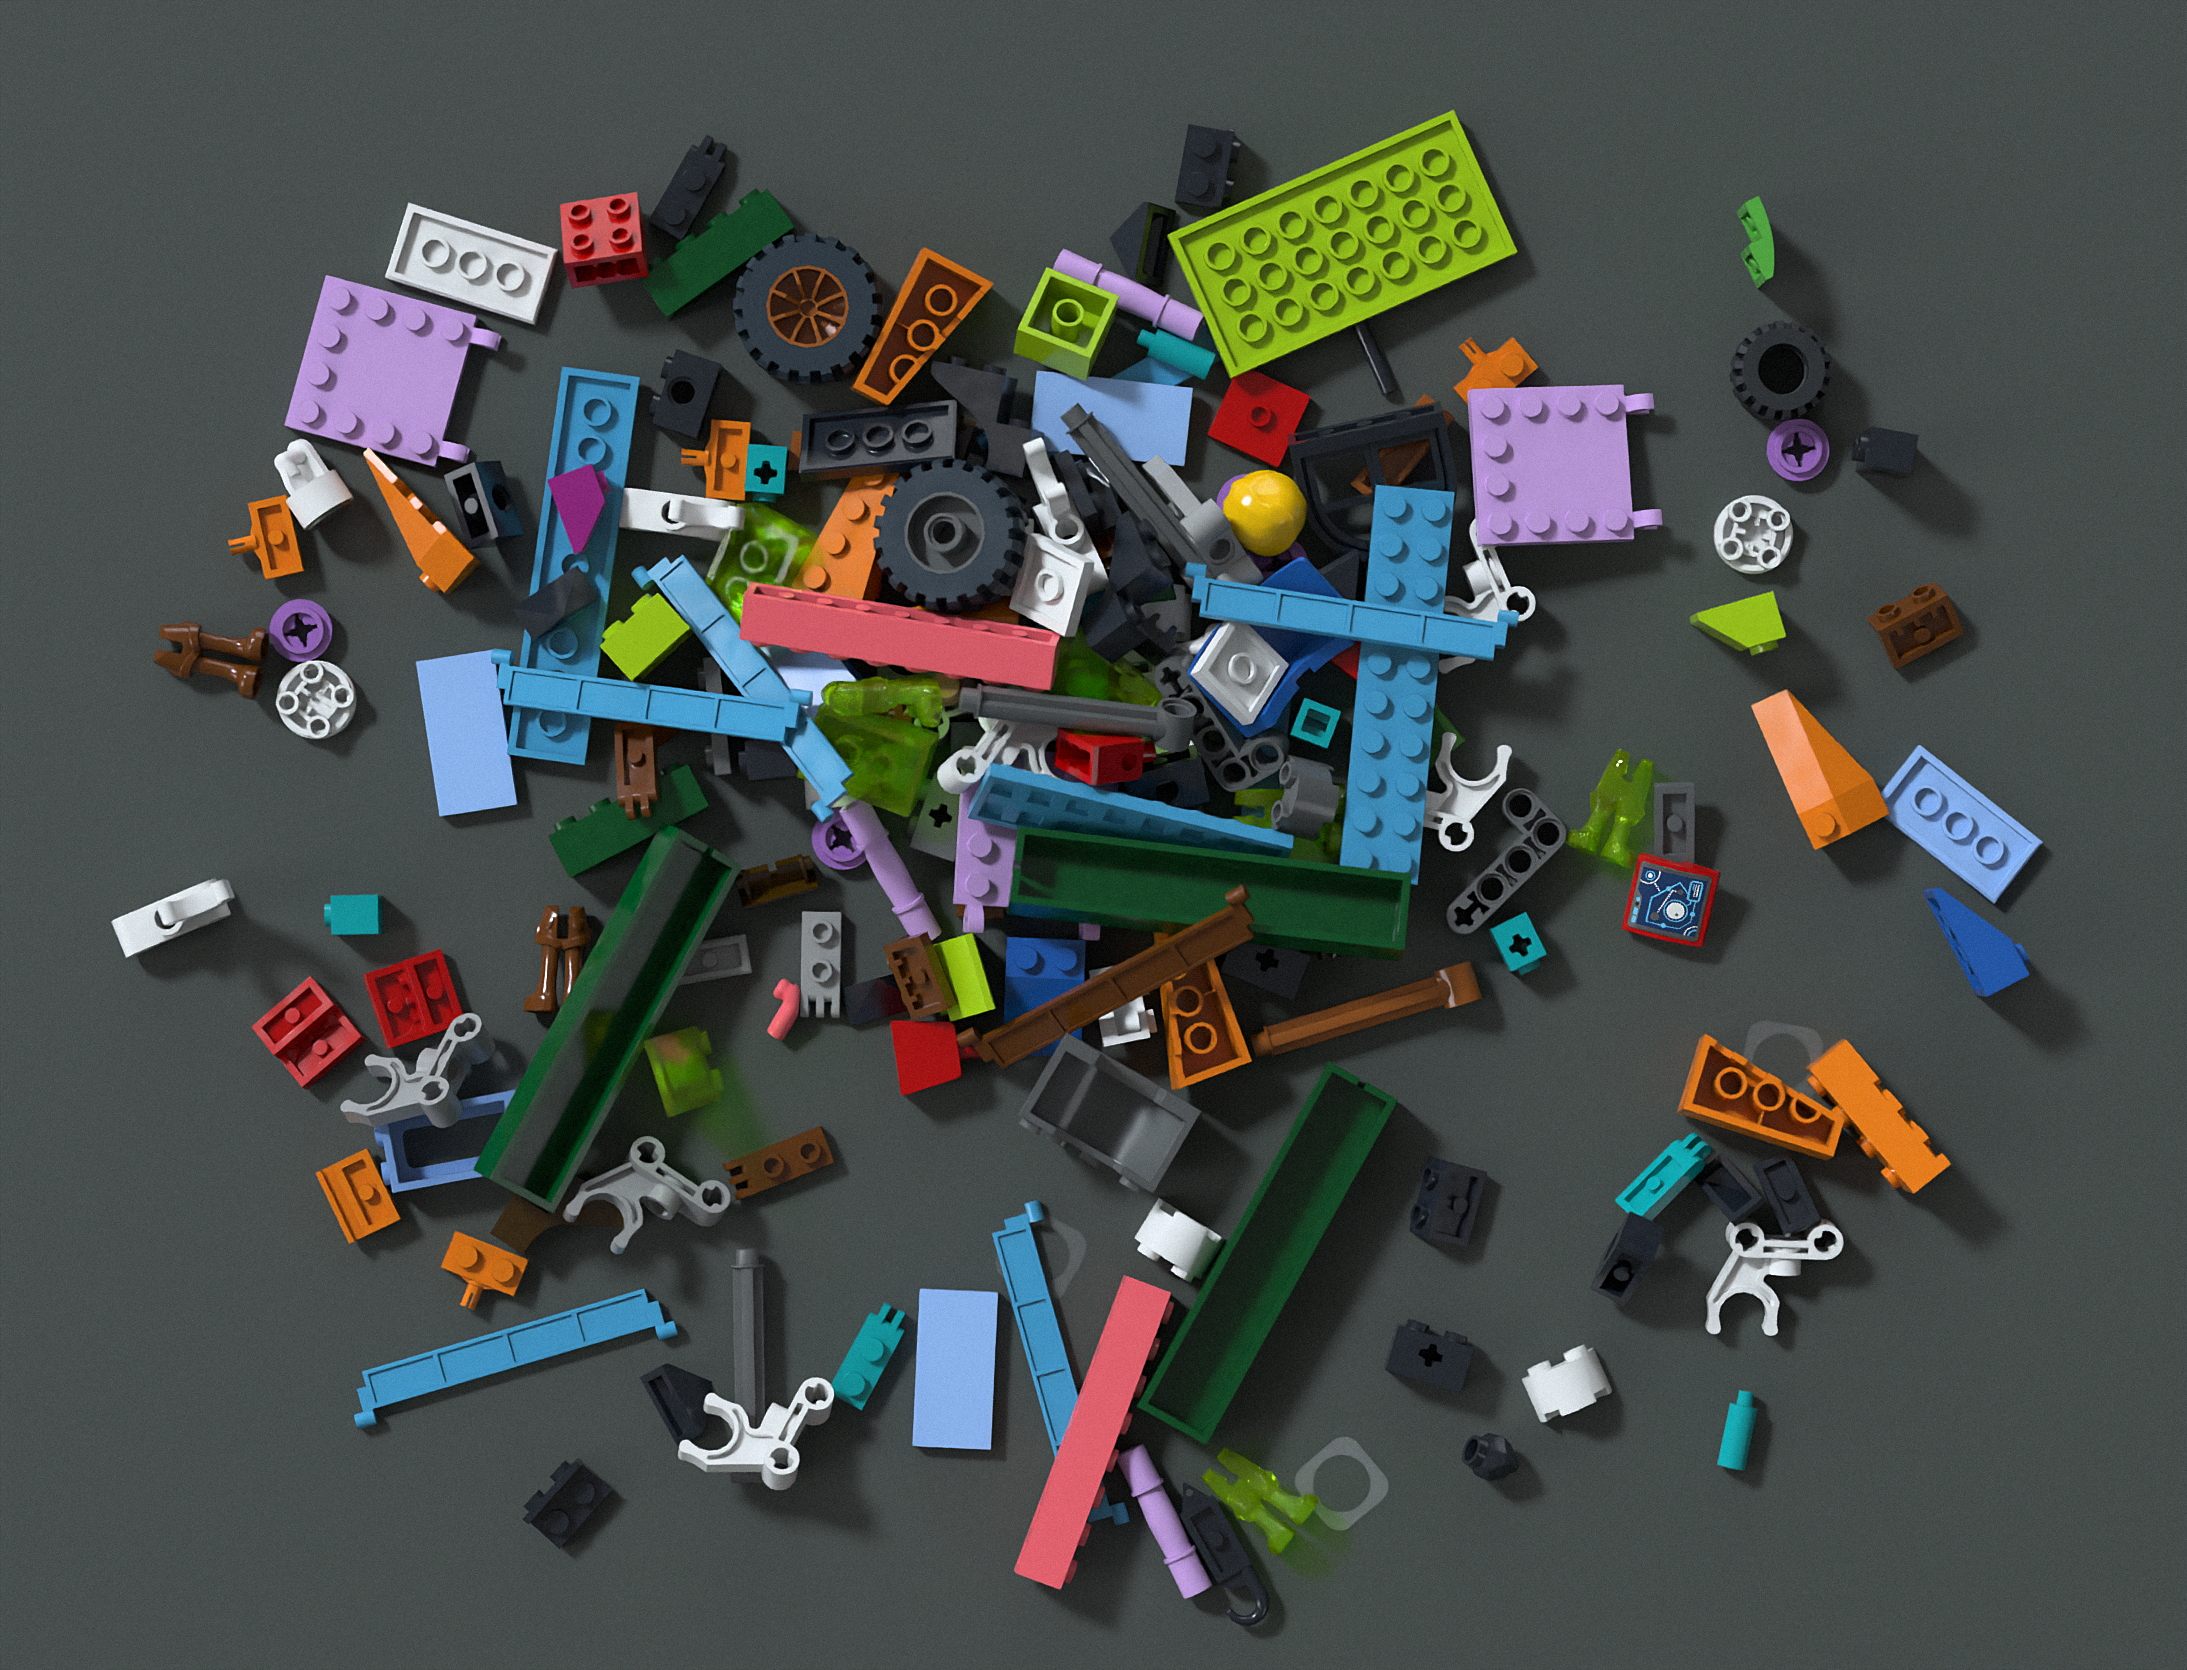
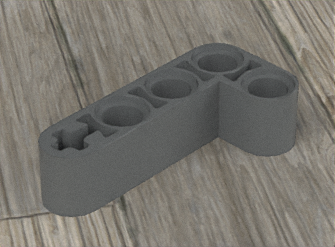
M1174 648L1165 658L1160 660L1154 671V682L1164 699L1179 698L1186 700L1188 698H1196L1204 706V709L1197 710L1191 741L1223 789L1230 792L1242 791L1281 768L1290 749V741L1283 731L1277 728H1268L1245 740L1237 727L1188 677L1187 673L1194 659L1187 651ZM1168 668H1170V670L1176 671L1178 669L1181 672V674L1179 675V673L1177 672L1170 673L1168 671ZM1217 731L1223 735L1225 741L1215 742L1209 738L1207 732ZM1270 745L1277 750L1279 755L1275 757L1264 754L1261 746ZM1237 763L1244 768L1246 773L1242 775L1235 774L1229 769L1228 764Z
M1514 789L1502 799L1501 811L1503 816L1521 835L1449 904L1444 918L1446 925L1454 933L1468 934L1475 931L1565 842L1566 830L1562 822L1528 789ZM1516 795L1524 796L1530 802V811L1525 817H1516L1509 809L1510 800ZM1543 823L1552 824L1557 830V840L1550 846L1543 845L1537 839V829ZM1514 851H1523L1529 857V867L1523 873H1516L1509 866V857ZM1487 878H1495L1501 884V895L1496 900H1487L1481 894V884ZM1472 892L1477 902L1487 907V910L1482 914L1480 908H1476L1469 915L1472 921L1470 926L1466 924L1457 926L1454 923L1457 918L1454 910L1457 907L1461 910L1467 909L1473 903L1472 900L1467 899V896Z

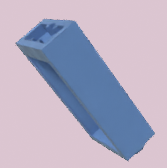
M516 1090L459 1100L463 1107L462 1116L459 1120L504 1112ZM423 1114L374 1127L377 1146H384L387 1162L381 1163L383 1181L385 1186L391 1185L392 1193L481 1177L483 1175L473 1170L480 1156L412 1168L407 1162L403 1135L409 1129L433 1125L427 1115Z

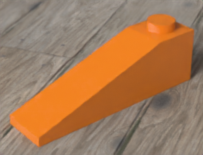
M368 448L363 454L417 566L424 572L419 578L433 593L436 594L441 589L445 594L449 595L482 562L468 550L463 542L373 450Z
M1788 689L1751 705L1796 812L1815 850L1890 814L1874 778L1826 731L1820 722Z

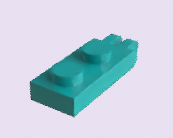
M1695 1132L1689 1134L1683 1141L1680 1139L1675 1140L1614 1201L1627 1214L1631 1211L1652 1221L1703 1170L1705 1166L1703 1160L1710 1154L1711 1146L1706 1141H1703Z
M884 1302L878 1315L872 1312L869 1313L831 1383L834 1396L860 1410L863 1409L905 1331L898 1327L905 1312L898 1309L891 1323L885 1320L892 1306Z

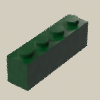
M768 188L761 193L758 189L749 192L739 200L738 203L741 205L739 209L729 216L726 211L718 214L706 224L709 230L698 238L694 234L689 235L674 247L677 251L674 255L665 261L662 257H658L648 264L649 277H643L639 280L668 321L744 269L752 257L757 258L763 252V247L771 242L773 245L783 241L782 237L796 232L795 226Z
M679 761L659 770L660 801L652 803L653 817L643 818L641 805H637L638 819L628 821L626 808H620L618 800L611 803L609 797L588 807L590 815L578 821L573 815L553 825L556 832L549 835L548 838L568 877L573 879L654 837L662 823L674 827L712 807L691 766L687 764L681 767Z

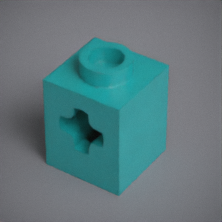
M748 444L744 491L746 494H753V501L776 503L777 496L786 497L789 460L788 447ZM766 464H770L772 471L776 472L777 476L776 478H770L769 484L764 485L762 479L756 476L757 471H763Z
M1304 698L1289 736L1326 750L1341 711Z
M382 895L331 896V904H325L324 906L325 927H331V935L383 934Z
M1522 912L1488 929L1509 972L1518 969L1520 975H1523L1542 965L1539 958L1547 955L1526 912ZM1516 934L1520 939L1527 938L1529 944L1524 947L1526 952L1524 956H1521L1519 952L1511 953L1509 946L1514 944L1512 937Z

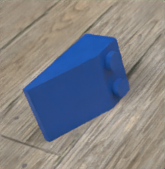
M1940 887L1928 888L1922 891L1976 996L1988 997L2030 975L2025 967L2030 964V960L2020 943L2015 945L2009 937Z
M1007 937L1004 1024L1084 983L1086 940ZM1082 1028L1070 1033L1082 1041ZM1062 1038L1028 1056L1052 1057Z

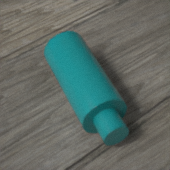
M1142 329L1136 344L1149 349L1148 356L1205 380L1216 355L1160 329L1157 330L1156 335Z
M1739 1390L1737 1402L1729 1404L1717 1465L1745 1471L1758 1411L1757 1408L1752 1407L1755 1393Z

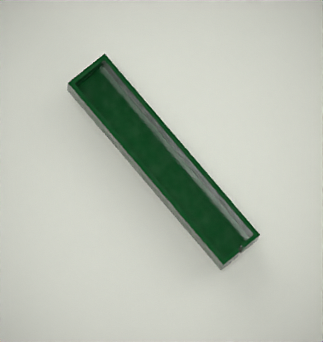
M665 823L661 824L475 1164L474 1171L552 1213L555 1212L743 865L708 847L707 844L683 830Z
M1018 826L1007 914L1177 934L1230 906L1226 900L1225 893L1244 884L1251 897L1244 901V903L1255 917V922L1249 925L1254 932V938L1244 943L1399 962L1405 949L1412 874Z
M1328 1060L1137 1402V1407L1205 1445H1207L1398 1099L1366 1081L1362 1088L1358 1087L1359 1077Z

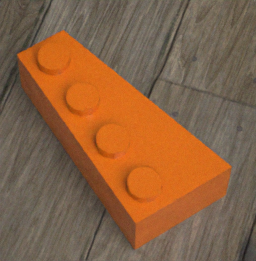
M926 247L922 248L850 390L883 407L888 406L994 283Z
M908 472L852 477L791 587L875 602V599H878L880 595L883 575L877 562L881 555L874 550L873 538L879 537V530L873 527L875 516H883L885 507L880 505L884 495L887 494L892 497L897 491L893 483L901 476L908 480L912 475Z
M1153 932L1154 944L1156 945L1175 934ZM1214 958L1160 986L1172 1090L1183 1088L1252 1061Z
M1704 1034L1699 1039L1677 1110L1678 1114L1824 1161L1834 1156L1845 1119L1803 1093L1795 1091L1774 1075L1748 1062V1059L1735 1051L1732 1052L1717 1043L1718 1041L1709 1035Z
M1846 1039L1838 1041L1805 1068L1811 1075L1806 1080L1820 1098L1824 1095L1828 1096L1836 1106L1831 1111L1845 1119L1843 1123L1845 1129L1851 1125L1858 1133L1860 1138L1856 1140V1143L1869 1159L1876 1156L1885 1168L1880 1173L1894 1190L1901 1187L1904 1191L1916 1193L1951 1164L1942 1153L1938 1156L1929 1147L1931 1143L1926 1133L1912 1120H1907L1904 1116L1906 1112L1903 1106L1887 1089H1882L1879 1085L1881 1083L1880 1079Z

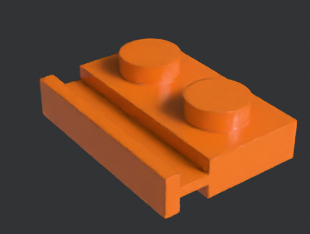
M369 1148L316 1172V1176L349 1244L402 1219L388 1187L384 1184L383 1177Z

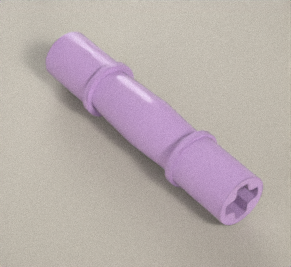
M1066 249L1061 251L1053 270L1119 295L1117 308L1153 322L1152 326L1155 328L1160 327L1185 340L1194 342L1204 321L1202 312L1172 299L1168 294L1163 297L1133 280L1103 269L1104 265L1101 263L1096 264Z
M867 796L855 799L840 809L839 813L855 839L857 849L859 851L863 850L878 882L894 905L892 911L894 914H897L907 934L913 936L927 931L930 939H935L941 934L942 930L925 902L924 894L922 892L918 893L905 864L887 837L889 835L888 830L883 827Z
M1141 1443L1118 1454L1117 1462L1132 1491L1131 1495L1132 1497H1137L1149 1528L1166 1557L1163 1561L1168 1565L1183 1598L1186 1599L1212 1586L1196 1553L1197 1548L1195 1545L1191 1546L1180 1518L1161 1485L1164 1480L1159 1477L1144 1444Z

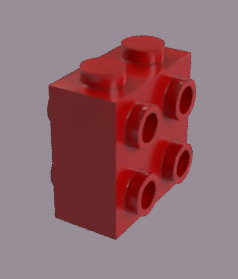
M637 192L560 204L564 265L571 289L649 277L645 223Z

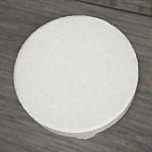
M1758 495L1744 496L1731 502L1722 510L1714 527V543L1719 556L1729 567L1745 574H1760L1778 566L1788 555L1793 541V527L1788 512L1772 499Z
M307 661L291 669L280 683L276 698L277 709L287 727L296 734L310 739H325L340 733L352 720L357 704L356 690L349 676L339 667L324 661Z

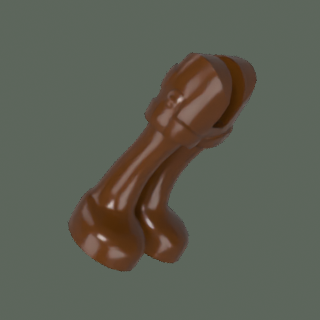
M184 621L180 624L160 626L158 638L169 640V642L177 645L183 643V650L181 654H177V651L156 649L153 663L170 670L174 676L181 678H191L194 673L232 681L239 686V694L242 698L255 700L263 681V667L225 662L203 656V652L211 651L230 654L265 663L268 657L270 634L267 628L255 627L251 630L248 637L232 638L204 632L202 626L195 622Z
M559 905L545 906L541 922L535 928V942L541 945L540 978L535 992L527 996L523 1002L524 1012L537 1014L557 1013L556 983L560 951L565 952V986L562 1005L582 970L584 947H589L592 942V929L587 924L584 906L570 907L567 927H569L568 936L558 934L559 927H561Z

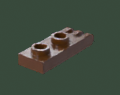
M818 1126L722 1165L724 1171L734 1170L738 1166L741 1168V1174L728 1178L730 1186L746 1181L748 1188H742L733 1193L737 1201L832 1164L835 1160L821 1126Z

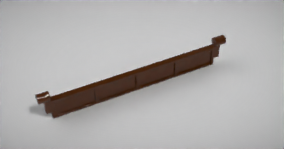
M1242 884L1225 893L1226 900L1230 905L1225 909L981 1036L975 1026L957 1034L956 1038L959 1045L963 1049L973 1045L985 1063L995 1059L1001 1069L1059 1040L1064 1037L1066 1032L1070 1034L1254 938V932L1249 925L1255 922V917L1244 903V901L1251 898L1248 889Z

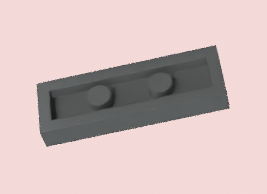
M714 657L703 658L704 667H697L699 690L725 695L721 666ZM711 733L712 745H705L708 769L715 768L716 776L733 775L729 735Z

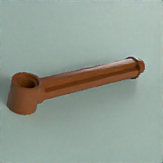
M1470 960L1434 971V976L1269 1026L1263 1025L1264 1031L1252 1034L1250 1038L1256 1058L1272 1054L1273 1059H1275V1056L1440 1006L1448 1009L1481 999L1482 995Z

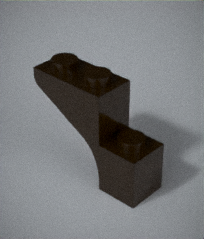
M585 1171L583 1176L576 1172L554 1213L515 1193L490 1234L520 1253L525 1254L535 1239L552 1226L566 1224L624 1227V1218L621 1211L613 1203L606 1200H593L581 1207L576 1221H566L563 1218V1212L567 1205L574 1200L581 1185L597 1177L588 1171Z

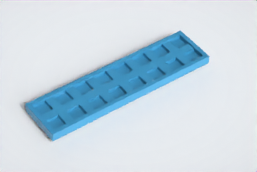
M990 763L968 808L967 818L1015 830L1018 829V826L1279 858H1287L1293 849V835L1280 833L1274 829L1251 826L1233 819H1222L1196 810L1189 811L1169 806L1159 801H1148L1128 796L1122 792H1111L1094 788L1085 783L1053 778L1048 774L1032 773L1006 764Z

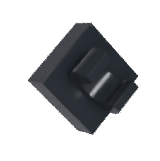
M1159 613L1153 614L1148 620L1146 619L1142 622L1149 638L1133 649L1155 667L1161 659L1169 654L1177 643L1172 639L1177 632L1176 626L1173 625L1166 633L1156 626V622L1161 616Z

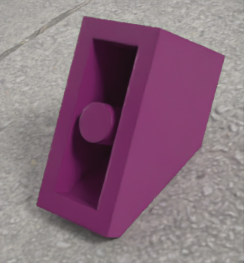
M592 464L547 480L576 556L586 553L608 505L605 494L611 492L604 470L597 472Z

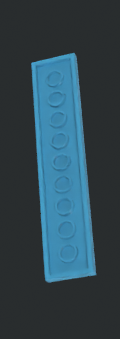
M562 366L529 596L578 565L599 599L535 641L532 640L525 629L519 667L599 677L602 656L600 645L604 642V638L601 635L605 632L620 530L619 520L624 488H626L641 382L640 377ZM592 464L597 472L604 470L611 492L605 494L608 505L586 553L576 556L547 480ZM514 706L507 754L586 766L593 717Z
M1376 485L1365 602L1443 614L1455 492ZM1361 641L1340 865L1412 874L1411 884L1418 885L1439 653Z

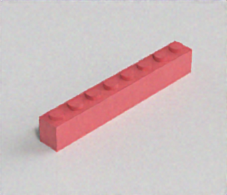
M751 582L744 593L739 639L748 640L752 645L758 647L778 645L789 647L790 651L800 654H807L812 651L826 653L828 657L836 660L857 658L866 660L868 664L882 667L889 664L905 666L906 670L914 673H924L928 670L941 672L944 676L951 679L972 677L982 679L984 683L993 686H1001L1006 683L1020 685L1022 689L1030 692L1051 690L1057 676L1061 635L1055 631Z
M1123 1276L1015 1565L1014 1572L1016 1574L1061 1590L1063 1582L1070 1584L1078 1561L1072 1560L1077 1545H1085L1090 1533L1091 1524L1086 1523L1091 1507L1098 1509L1105 1492V1487L1100 1485L1105 1470L1112 1472L1119 1454V1450L1114 1448L1119 1433L1122 1435L1126 1434L1132 1420L1133 1413L1128 1412L1132 1397L1139 1398L1144 1388L1147 1376L1141 1373L1146 1359L1153 1361L1157 1353L1160 1339L1156 1338L1155 1335L1160 1322L1167 1324L1173 1310L1174 1302L1169 1301L1171 1292L1134 1278Z

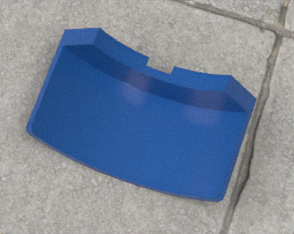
M1299 557L1258 585L1344 599L1304 557ZM1224 620L1221 621L1205 641L1190 665L1187 674L1190 680L1246 738H1249L1276 724L1281 712L1300 688L1295 681L1309 667L1313 672H1316L1338 653L1354 645L1355 640L1248 624L1289 666L1253 723L1242 725L1190 674Z

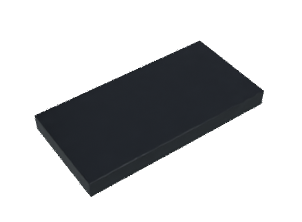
M957 399L803 414L799 465L801 481L809 482L911 472V469L921 464L926 470H931L932 461L941 459L946 460L948 468H952L953 462L957 459L960 408Z

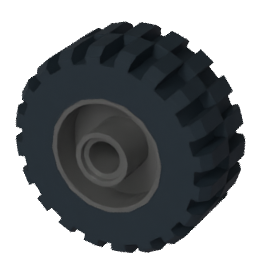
M941 459L932 461V469L926 470L921 464L911 469L913 476L908 480L901 476L894 482L893 485L897 488V491L892 497L885 494L880 505L885 507L883 516H875L873 526L879 530V537L873 538L874 550L881 555V558L877 561L881 571L889 576L888 582L897 591L928 610L934 612L942 611L952 615H960L961 611L964 610L970 613L981 611L982 604L986 602L992 605L1002 599L1000 592L1005 587L1011 590L1016 583V579L1013 576L1018 568H1022L1024 561L1023 551L1028 538V534L1025 533V527L1029 525L1027 514L1020 509L1021 501L1007 487V484L978 465L973 466L967 461L955 459L953 467L948 468L946 460Z

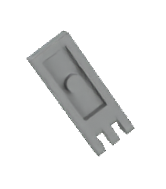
M802 911L800 1017H809V1002H816V1018H824L825 1002H832L831 1016L832 1018H840L842 912Z

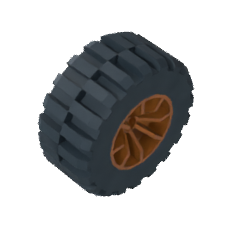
M805 233V236L795 237L794 234L782 237L783 241L774 245L772 242L762 248L763 252L757 258L752 257L746 265L747 270L743 277H739L736 285V298L733 299L737 333L743 346L757 365L778 380L783 379L797 386L812 384L813 387L824 386V383L833 380L838 382L846 378V374L855 369L857 371L861 367L881 331L884 322L883 311L885 309L879 282L868 262H865L860 256L859 252L850 245L842 244L837 238L829 235L827 238L820 237L817 233Z

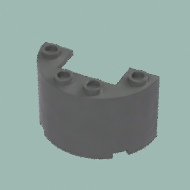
M1066 1032L1018 1113L1022 1117L1018 1124L1037 1135L1041 1133L1042 1129L1047 1131L1048 1134L1045 1138L1064 1149L1067 1148L1069 1143L1082 1150L1079 1158L1098 1169L1102 1163L1110 1166L1122 1175L1119 1182L1133 1191L1140 1193L1141 1189L1145 1188L1153 1193L1201 1111L1141 1074Z

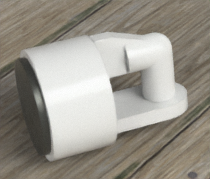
M298 439L289 444L286 452L276 456L275 466L281 474L285 488L291 495L286 500V503L304 530L309 529V531L320 528L342 514L353 504L352 500L354 497L336 470L329 471L308 441Z

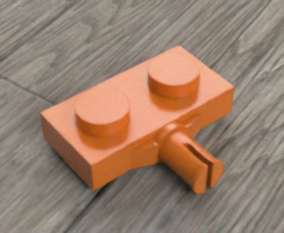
M1470 337L1458 348L1473 363V366L1468 375L1452 389L1468 407L1467 392L1470 389L1515 388L1536 370L1538 366L1513 337L1499 349L1486 355Z
M712 419L710 440L705 451L682 448V456L697 458L681 457V465L704 466L707 477L705 498L745 502L746 492L744 489L747 451L751 439V422Z
M288 495L248 503L252 520L251 535L228 540L230 547L239 546L230 548L232 556L255 551L261 560L264 577L267 581L305 572L292 511L286 503V500L289 498Z
M455 1231L441 1268L459 1274L469 1283L459 1305L467 1307L473 1293L468 1308L475 1311L483 1289L499 1290L515 1297L529 1260Z

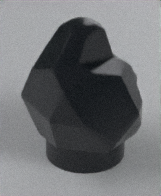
M1487 1433L1482 1437L1473 1435L1464 1445L1462 1462L1468 1465V1468L1472 1469L1477 1477L1484 1480L1504 1479L1519 1468V1462L1513 1448L1503 1436Z

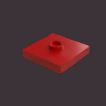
M1251 370L1233 378L1207 436L1278 468L1289 445L1287 435L1294 434L1311 396L1255 370Z

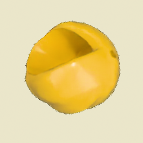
M1272 470L1255 471L1241 479L1235 480L1231 484L1229 494L1223 501V513L1229 520L1230 528L1240 545L1246 550L1261 556H1275L1288 549L1301 532L1306 518L1307 503L1297 484L1288 476Z

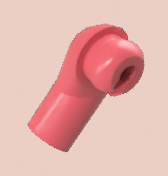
M781 979L773 992L774 997L782 1000L783 1003L767 1029L771 1036L779 1040H783L786 1037L799 1012L801 990L796 983L793 985L787 979Z

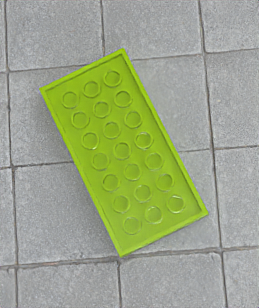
M1454 110L1167 235L1200 312L1204 315V321L1230 379L1517 254V249Z

